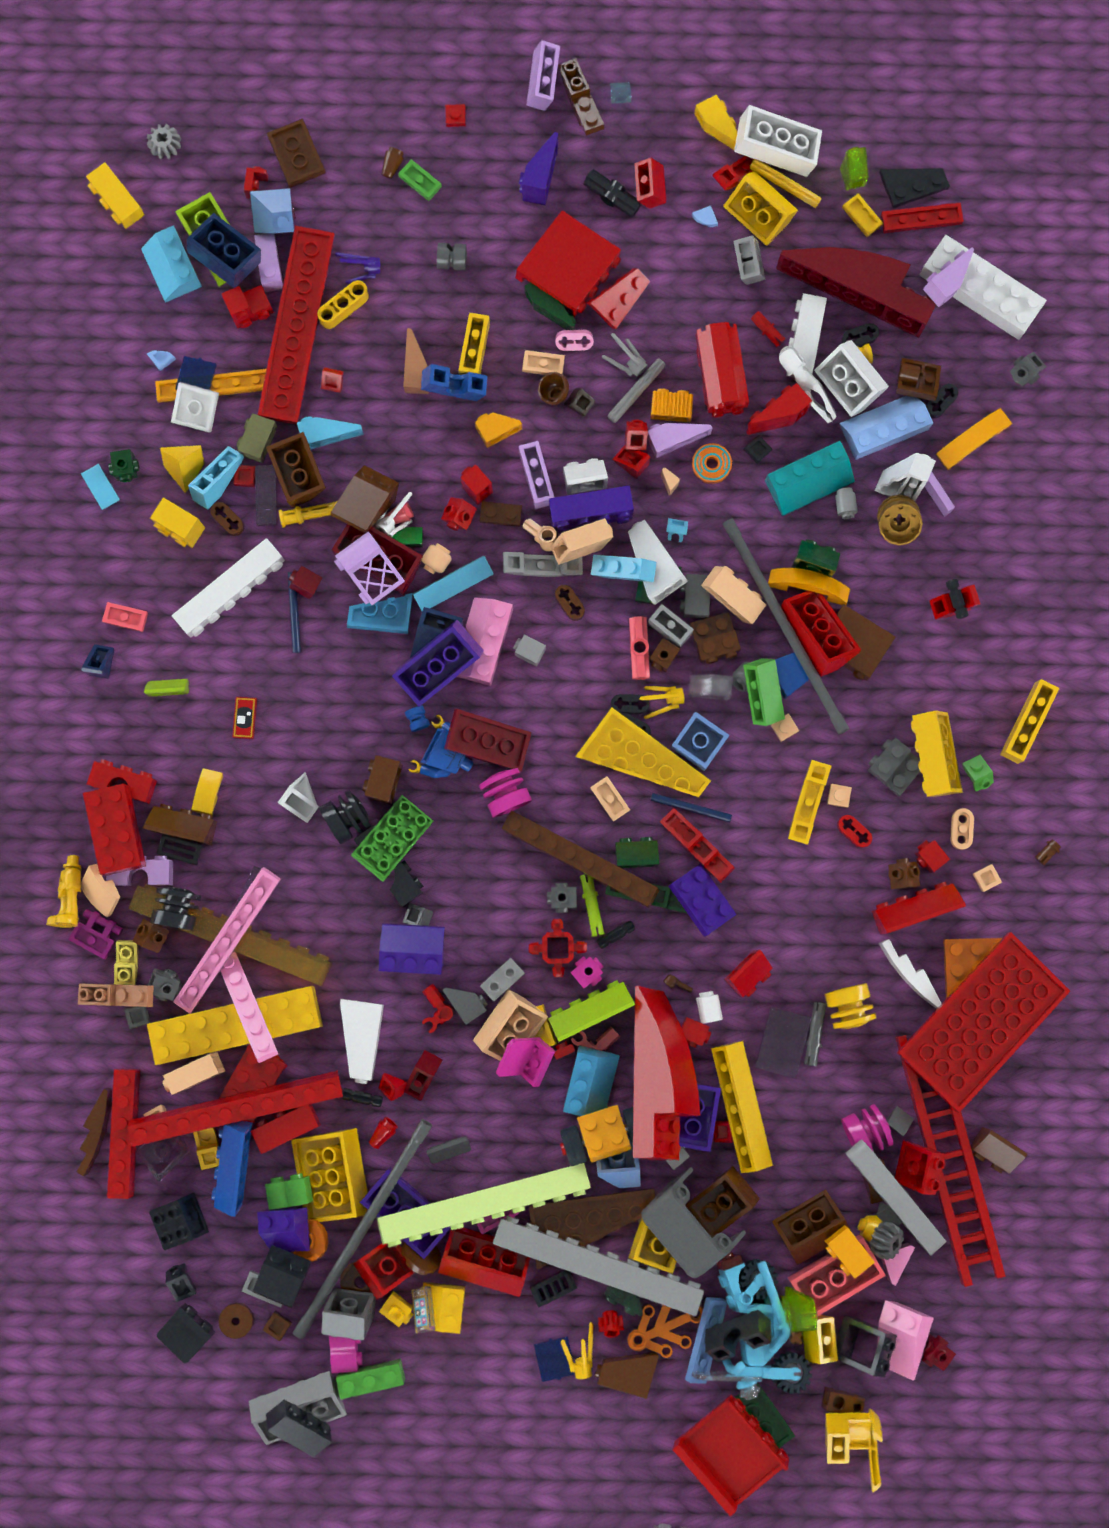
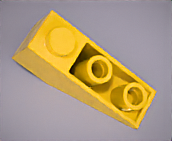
M715 95L697 104L694 114L702 129L729 148L735 150L738 131L736 130V123L733 117H729L726 112L727 107L724 101Z

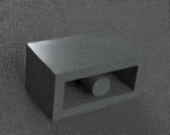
M686 574L685 578L688 582L681 586V592H684V600H680V612H683V618L706 619L709 617L710 593L701 586L708 575Z

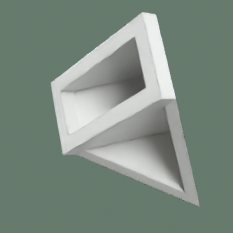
M305 772L288 787L278 803L308 823L319 806L316 803Z

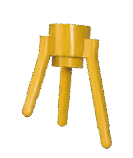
M645 686V690L666 691V694L641 696L639 698L640 700L666 698L667 704H671L645 715L644 719H649L672 709H678L679 704H684L683 689L676 688V686Z
M592 1322L589 1323L588 1354L586 1356L585 1340L582 1339V1357L575 1359V1363L565 1341L561 1340V1345L570 1366V1372H575L577 1379H586L592 1376Z

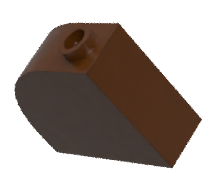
M843 604L836 615L861 649V652L844 666L853 672L852 675L855 678L867 681L894 641L895 636Z

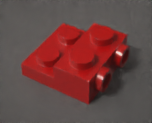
M902 1141L895 1179L899 1184L921 1194L936 1195L941 1186L939 1180L940 1171L945 1167L944 1153L929 1147H922L910 1141Z

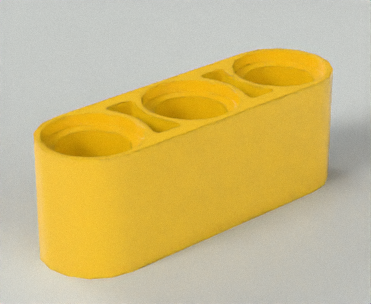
M356 280L321 306L318 310V318L321 325L326 329H332L365 304L369 298L366 284L363 281ZM357 290L364 291L361 295L354 294ZM342 302L348 303L344 308L339 307V304ZM326 314L333 315L329 320L323 319Z

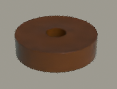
M243 1303L229 1304L219 1316L221 1332L232 1339L244 1337L251 1330L254 1323L251 1309ZM234 1317L239 1318V1324L233 1322Z

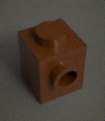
M663 638L649 659V662L652 663L651 667L659 672L662 670L667 672L678 655L680 648Z

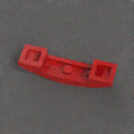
M744 156L730 166L728 164L713 173L712 176L724 190L732 189L738 186L745 175L753 172L750 169V165L754 159Z

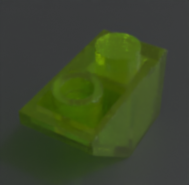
M853 147L845 153L840 171L846 190L863 187L867 183L866 147Z
M785 1287V1296H781L783 1309H786L784 1310L785 1322L790 1324L791 1332L817 1330V1310L814 1299L791 1287Z

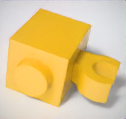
M393 1291L379 1312L400 1327L402 1323L407 1324L414 1314L411 1311L414 1306Z

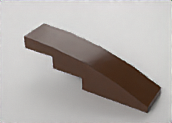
M111 1088L103 1089L83 1127L90 1131L80 1147V1150L85 1152L86 1155L76 1173L82 1176L89 1174L106 1133L111 1110Z

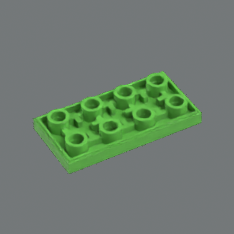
M401 795L351 856L383 882L432 824L433 820L406 797Z

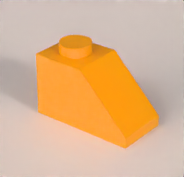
M493 412L489 415L485 413L475 421L476 429L487 448L522 430L520 420Z

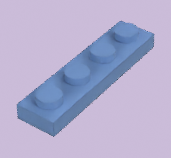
M706 1297L685 1380L689 1383H707L713 1358L705 1352V1329L723 1322L727 1307V1301L723 1298Z

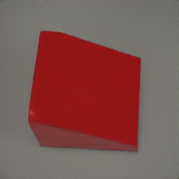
M384 1073L378 1088L392 1102L404 1094L407 1082Z
M715 1121L714 1143H734L729 1121Z

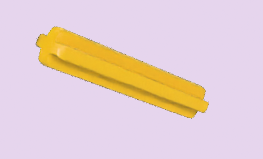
M754 159L750 165L751 170L756 171L759 175L812 207L816 208L821 201L820 196L762 161Z

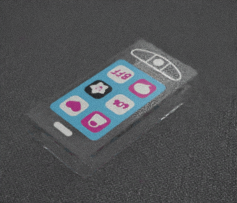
M431 1286L412 1289L415 1332L434 1331L435 1322Z

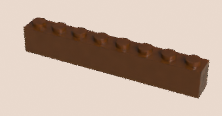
M512 810L501 828L504 832L649 909L659 892L658 887Z

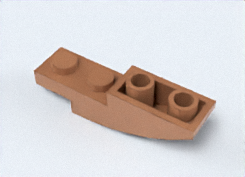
M79 984L78 1005L153 1007L154 986Z

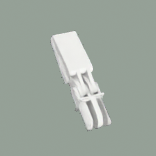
M792 346L784 347L780 351L779 361L788 373V376L794 374L797 384L812 399L811 406L827 423L832 422L837 417L836 412L821 383L808 369L803 367L805 360H803L795 348ZM811 389L821 395L825 402L826 410L824 406L820 405L812 397Z

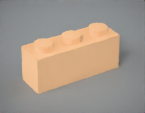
M715 566L701 586L743 623L753 624L766 606L761 600L762 596L755 591L749 590L747 588L748 584L742 579H737L733 576L734 572L727 566Z

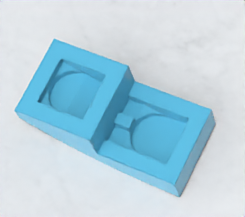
M99 464L81 473L102 510L120 500Z

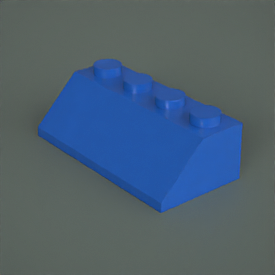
M238 1121L222 1125L219 1130V1138H222L221 1146H218L216 1158L219 1159V1167L216 1166L214 1179H217L216 1187H213L211 1199L215 1200L214 1208L233 1217L236 1216L243 1205L253 1122Z

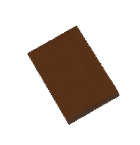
M303 119L266 133L289 188L326 174Z

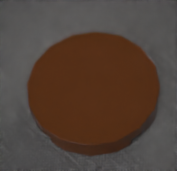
M403 1243L401 1254L402 1257H405V1263L411 1270L421 1275H427L428 1273H434L441 1264V1254L437 1246L423 1259L408 1244Z

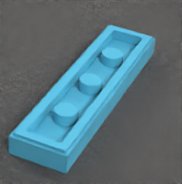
M482 556L414 592L413 596L421 611H423L424 607L432 608L494 573L485 556Z

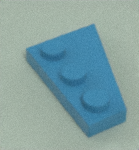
M413 593L399 598H387V600L376 602L372 606L370 603L367 605L362 603L349 606L347 628L408 634Z

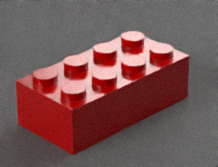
M123 783L83 793L99 874L108 876L146 867L130 786Z

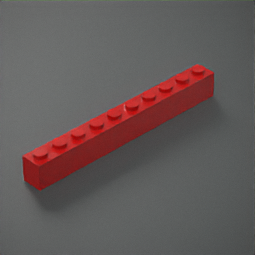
M337 1070L129 1120L127 1127L132 1147L343 1097V1092Z

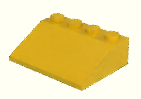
M357 1128L292 1139L297 1174L302 1173L303 1177H310L313 1202L302 1205V1207H307L308 1219L311 1218L324 1222L365 1215L368 1209L360 1202L368 1192Z

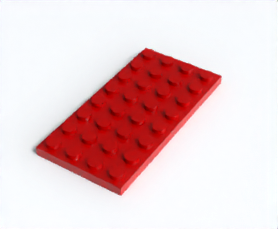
M1008 932L900 1048L897 1054L956 1112L960 1113L1068 995L1070 990L1014 934Z

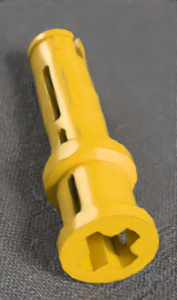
M338 501L307 508L296 506L292 510H278L282 528L294 523H299L300 525L304 523V520L329 516Z

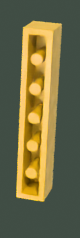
M743 1041L711 1048L741 1173L756 1172L773 1166Z

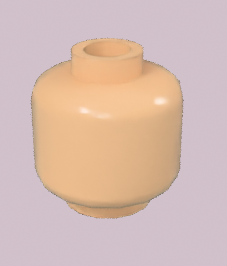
M438 543L430 545L422 558V562L425 564L424 569L433 575L435 572L443 573L451 561L450 551Z

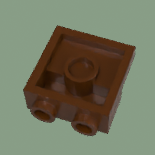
M729 612L689 623V626L694 629L692 636L700 663L712 664L718 661L717 658L724 656L726 659L733 658L740 652V644Z

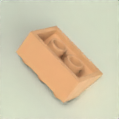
M508 989L473 1041L482 1052L501 1061L510 1040L534 1038L548 1018V1015L524 997Z

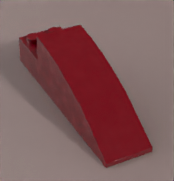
M835 247L782 250L776 266L777 270L918 338L936 306V303L930 297L921 296L915 293L913 289L901 286L911 266L910 264L884 255Z

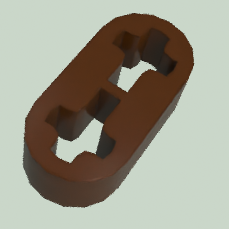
M222 502L213 504L210 510L212 517L230 535L238 536L242 534L244 524L241 519L226 504ZM218 508L220 510L225 508L223 512L227 517L223 518L220 514L216 516L218 514L216 510ZM231 520L235 524L239 522L237 524L239 528L237 530L234 528L230 530L232 527L228 521Z
M559 586L555 591L557 602L570 620H581L585 613L583 604L570 586ZM561 590H563L564 592H569V602H567L564 597H559L561 595ZM571 604H573V606L576 609L580 608V615L577 616L576 614H571Z

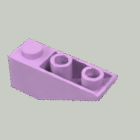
M973 247L967 252L962 250L955 256L954 262L948 261L941 267L940 273L934 272L927 278L926 281L928 283L923 290L938 307L952 298L961 287L974 251Z

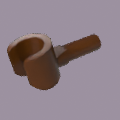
M671 974L663 980L671 989L676 984L690 993L693 988L682 983Z

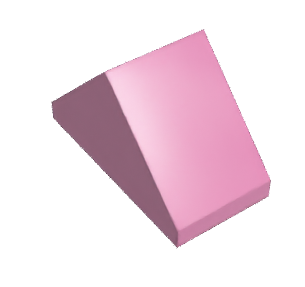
M909 1243L901 1244L902 1247L899 1249V1254H896L894 1259H882L888 1281L895 1286L915 1248Z

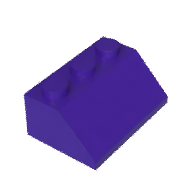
M383 923L379 949V971L441 975L444 960L445 927Z

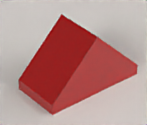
M624 445L613 458V461L637 479L648 467L650 456L640 450L626 449Z

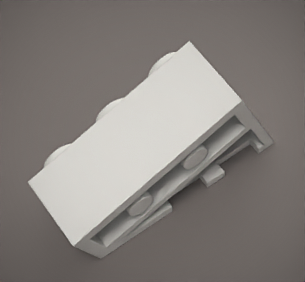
M915 453L883 470L875 491L889 497L898 494L906 495L916 501L926 485L936 461L928 455Z

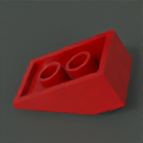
M760 949L753 950L724 980L740 997L745 995L749 997L756 991L755 985L759 981L763 983L772 975L769 971L773 968Z

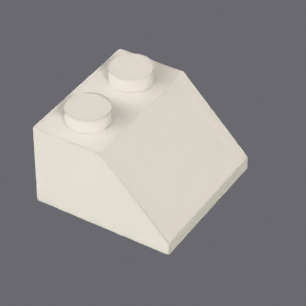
M589 459L586 463L582 464L571 462L563 467L567 495L607 489L608 476L603 460Z

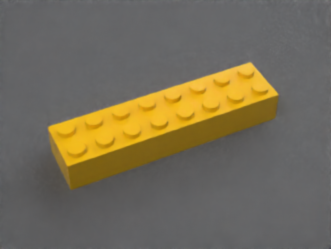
M314 986L256 999L272 1038L323 1027ZM234 1004L147 1024L155 1065L250 1044Z

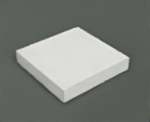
M181 382L178 383L171 422L210 433L212 431L219 392Z

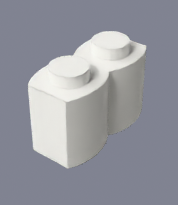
M713 991L699 993L700 997L696 998L700 1022L709 1023L723 1020L718 994H714Z

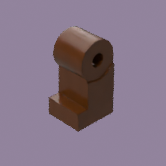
M825 1387L821 1406L829 1412L863 1413L866 1398L861 1395Z

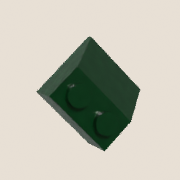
M802 540L792 567L811 570L832 577L836 572L840 553L830 546H825V548L818 546L817 542L813 540Z
M642 837L640 841L632 842V838H620L619 842L615 843L616 866L620 868L657 867L659 865L657 841H652V837Z

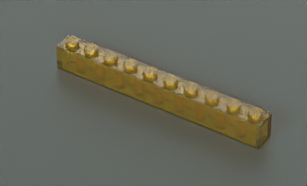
M146 883L144 887L138 885L128 909L151 918L153 909H163V904L155 902V898L165 899V895L156 893L157 888ZM202 907L201 910H188V914L197 917L194 931L180 930L213 942L229 917L223 914L221 917L213 915V910ZM251 925L233 950L319 986L324 985L332 966V962L328 961V956L317 953L316 956L309 953L310 949L300 945L297 948L290 946V941L280 937L278 941L270 938L272 934L260 930L259 933L252 931L253 926Z

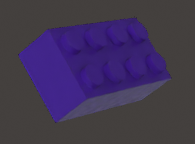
M630 485L549 498L551 525L558 534L602 519H606L608 524L611 522L624 524L633 517L634 507Z
M456 620L402 664L392 677L420 707L478 660L484 650L460 622Z

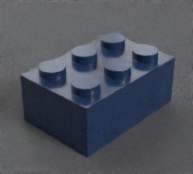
M215 213L187 238V252L233 288L238 286L261 263V249Z

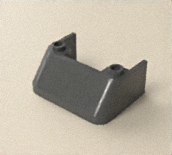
M690 1167L674 1177L643 1209L642 1219L690 1277L697 1278L725 1257L746 1232L742 1230L730 1238L723 1233H718L712 1238L685 1206L690 1199V1193L683 1184V1181L693 1171Z

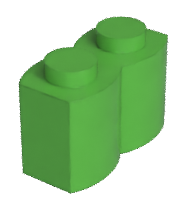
M302 1173L290 1175V1179L284 1180L283 1176L271 1178V1182L265 1184L269 1210L313 1202L310 1177H303Z

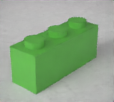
M761 658L743 665L753 724L768 726L784 720V707L775 659Z
M401 1358L361 1367L356 1372L338 1373L336 1381L340 1400L404 1385L405 1375Z

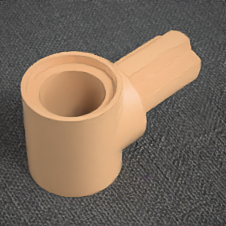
M526 519L522 526L523 529L535 536V541L540 544L544 551H552L551 545L557 539L556 530L551 526L541 527L532 519ZM547 537H551V538H552L551 540H548V541L544 540V539L547 538Z

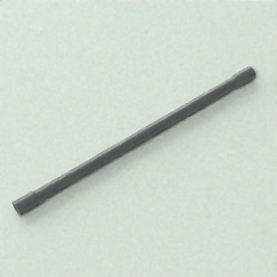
M734 519L725 521L723 527L734 542L828 712L838 735L845 733L850 728L842 714L838 711L742 538Z
M421 1119L397 1163L307 1312L302 1316L294 1329L293 1334L296 1337L304 1339L315 1317L417 1148L432 1127L430 1122Z

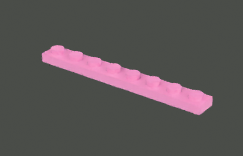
M265 867L260 870L173 1003L189 1014L193 1012L281 878Z

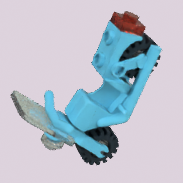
M729 1252L716 1263L720 1276H718L722 1288H725L728 1295L726 1296L727 1304L730 1309L736 1312L748 1314L751 1311L760 1310L771 1320L772 1343L752 1349L743 1340H739L742 1362H738L734 1366L730 1358L722 1361L727 1372L692 1371V1377L700 1380L738 1381L737 1389H740L739 1395L741 1398L745 1397L746 1400H751L758 1396L757 1393L760 1391V1388L756 1383L761 1382L762 1378L772 1379L773 1383H776L775 1386L782 1391L791 1394L801 1393L800 1390L804 1391L807 1389L805 1387L806 1384L810 1385L809 1377L812 1378L810 1373L812 1368L808 1365L809 1361L804 1359V1356L794 1352L781 1353L779 1358L776 1357L774 1359L775 1364L766 1365L791 1334V1329L776 1291L775 1284H778V1280H776L778 1274L774 1272V1266H771L765 1260L759 1259L748 1260L744 1264L741 1255ZM753 1299H763L765 1304L752 1303Z

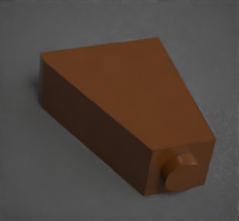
M647 1352L603 1359L602 1364H597L594 1377H597V1384L647 1399L659 1358L658 1353Z

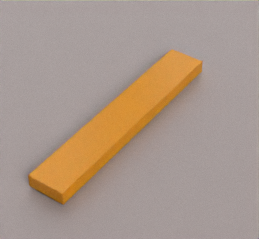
M266 369L155 381L158 403L175 401L178 383L180 382L219 392V396L262 391Z

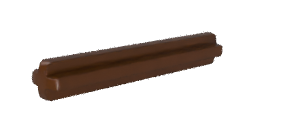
M794 1331L791 1332V1343L793 1345L798 1343L801 1346L803 1344L801 1341L803 1338L800 1332L797 1334Z

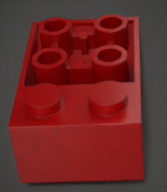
M797 383L792 387L788 385L781 391V396L778 399L772 398L765 405L766 408L762 412L758 410L750 417L751 421L748 423L746 433L751 435L792 426L808 413L812 399Z

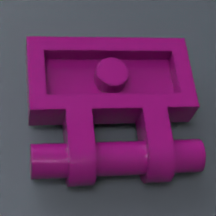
M86 909L83 916L89 919L88 922L84 924L78 921V926L74 928L68 940L102 959H106L116 942L109 936L112 932L120 935L123 928L118 926L117 922L101 917V914L97 911L92 912ZM96 923L105 928L103 933L93 929Z

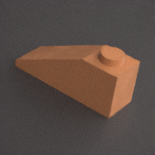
M407 328L404 391L405 393L429 394L428 391L421 390L422 370L428 367L412 329Z

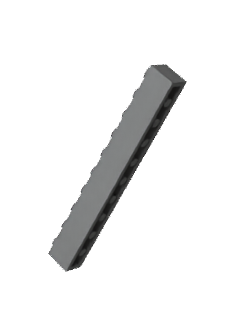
M508 1215L506 1219L501 1218L493 1244L693 1316L697 1315L704 1293L699 1283L688 1280V1283L679 1281L680 1277L671 1273H668L667 1276L659 1274L660 1270L652 1266H648L647 1269L639 1266L640 1263L635 1260L627 1259L626 1262L620 1260V1255L609 1251L607 1255L598 1252V1247L587 1244V1247L578 1245L579 1241L570 1237H567L566 1240L558 1238L559 1234L550 1230H547L546 1233L538 1230L539 1226L527 1223L524 1226L518 1223L519 1219Z

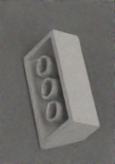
M330 1371L301 1380L296 1384L280 1388L277 1391L258 1396L249 1401L251 1422L266 1445L281 1440L267 1431L266 1413L284 1399L326 1423L347 1415L342 1399L340 1400L337 1383Z

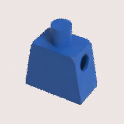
M795 653L775 659L780 691L784 699L792 695L809 680Z

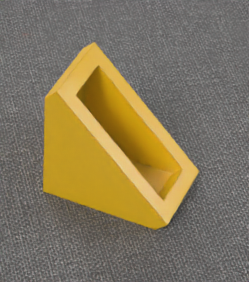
M201 445L161 447L160 451L165 469L186 494L189 489L188 485L196 478L204 465Z

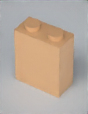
M602 519L561 533L551 545L558 565L602 550L613 538V530L606 519Z
M211 1053L163 1075L165 1079L163 1080V1085L171 1095L177 1094L225 1072L218 1053Z

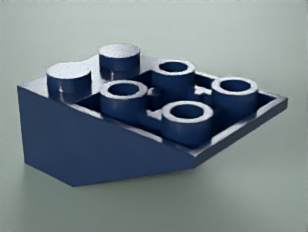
M424 607L410 658L456 620L463 626V618Z

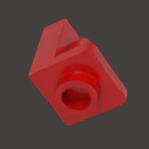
M259 166L246 167L244 183L246 198L251 199L250 191L259 190V181H268L267 170Z

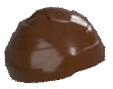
M550 372L542 377L538 385V394L542 401L549 405H558L567 398L569 382L565 376L558 372Z

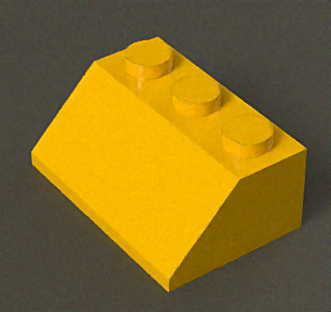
M756 171L743 177L723 206L766 246L789 224L798 211Z

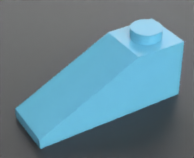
M305 417L301 419V422H297L299 432L305 433L311 449L364 434L359 424L319 417Z
M228 446L188 485L192 500L209 509L222 496L243 461L244 455Z

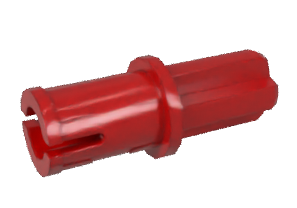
M758 311L752 316V322L763 332V336H767L776 348L781 345L780 342L783 343L786 340L774 327L775 324H771L761 312Z

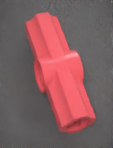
M647 617L629 618L632 679H650ZM642 644L645 647V651L638 653L634 650V646Z

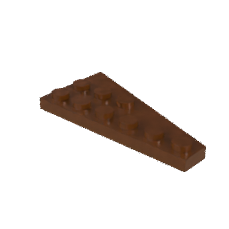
M654 1188L567 1199L555 1203L545 1202L546 1205L533 1208V1204L529 1205L531 1224L539 1226V1231L544 1233L547 1230L559 1234L558 1238L564 1240L567 1237L579 1241L578 1245L584 1247L642 1218V1211L655 1198ZM536 1259L537 1270L548 1264Z

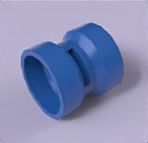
M424 706L414 707L404 712L406 718L410 721L409 727L411 732H416L430 726L429 720L424 715L426 712Z

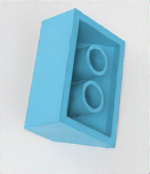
M174 225L155 233L142 247L141 250L165 303L202 287Z

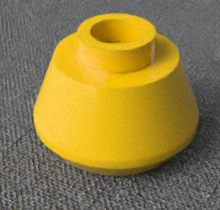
M867 1215L865 1218H861L858 1224L860 1235L870 1243L875 1228H878L879 1224L883 1223V1221L877 1215Z

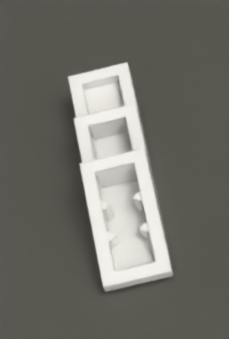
M889 939L878 943L902 979L920 997L934 1008H938L942 1003L924 969L915 971L907 954L898 956Z

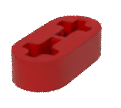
M844 815L838 820L837 827L839 831L855 846L864 848L871 844L872 834L853 816ZM850 820V826L854 829V831H852L850 828L844 829V823L842 821ZM858 832L860 835L866 834L865 839L867 842L859 843V837L855 833Z

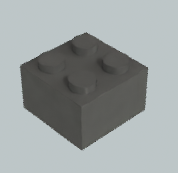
M334 1288L322 1312V1334L332 1337L351 1338L352 1340H364L375 1316V1296L373 1293Z

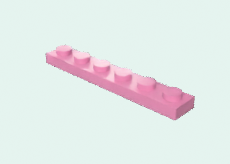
M234 951L220 971L256 1059L260 1063L278 1055V1051L239 958Z

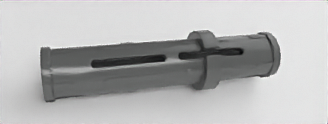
M814 1002L809 1038L805 1043L807 1050L804 1064L817 1067L819 1049L822 1048L821 1036L827 1004Z

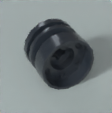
M350 790L345 791L349 801L345 802L341 795L338 796L340 806L336 807L332 801H328L319 807L323 818L340 844L353 838L350 828L354 827L357 832L362 833V829L359 826L360 822L363 823L366 829L371 827L364 806Z
M157 887L156 893L164 894L165 899L155 898V902L163 904V909L152 910L150 923L194 931L197 917L188 914V910L199 909V906L190 904V901H200L201 896L186 889Z

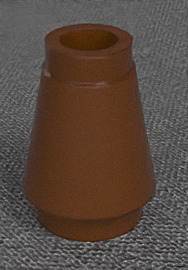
M389 147L388 151H385L382 176L389 179L393 178L404 160V153L401 150Z

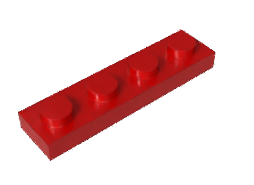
M961 202L882 211L881 213L883 233L962 225L964 222Z

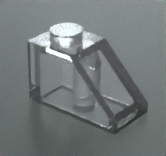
M715 674L690 675L688 696L729 700L733 676Z

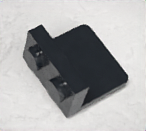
M186 1303L174 1313L171 1319L157 1333V1338L183 1363H188L215 1333L212 1325L198 1316L197 1311Z

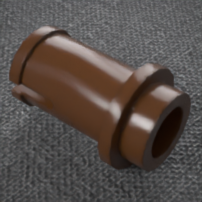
M1053 839L1047 841V845L1035 856V859L1039 860L1038 862L1043 866L1056 853H1060L1059 849L1061 846Z

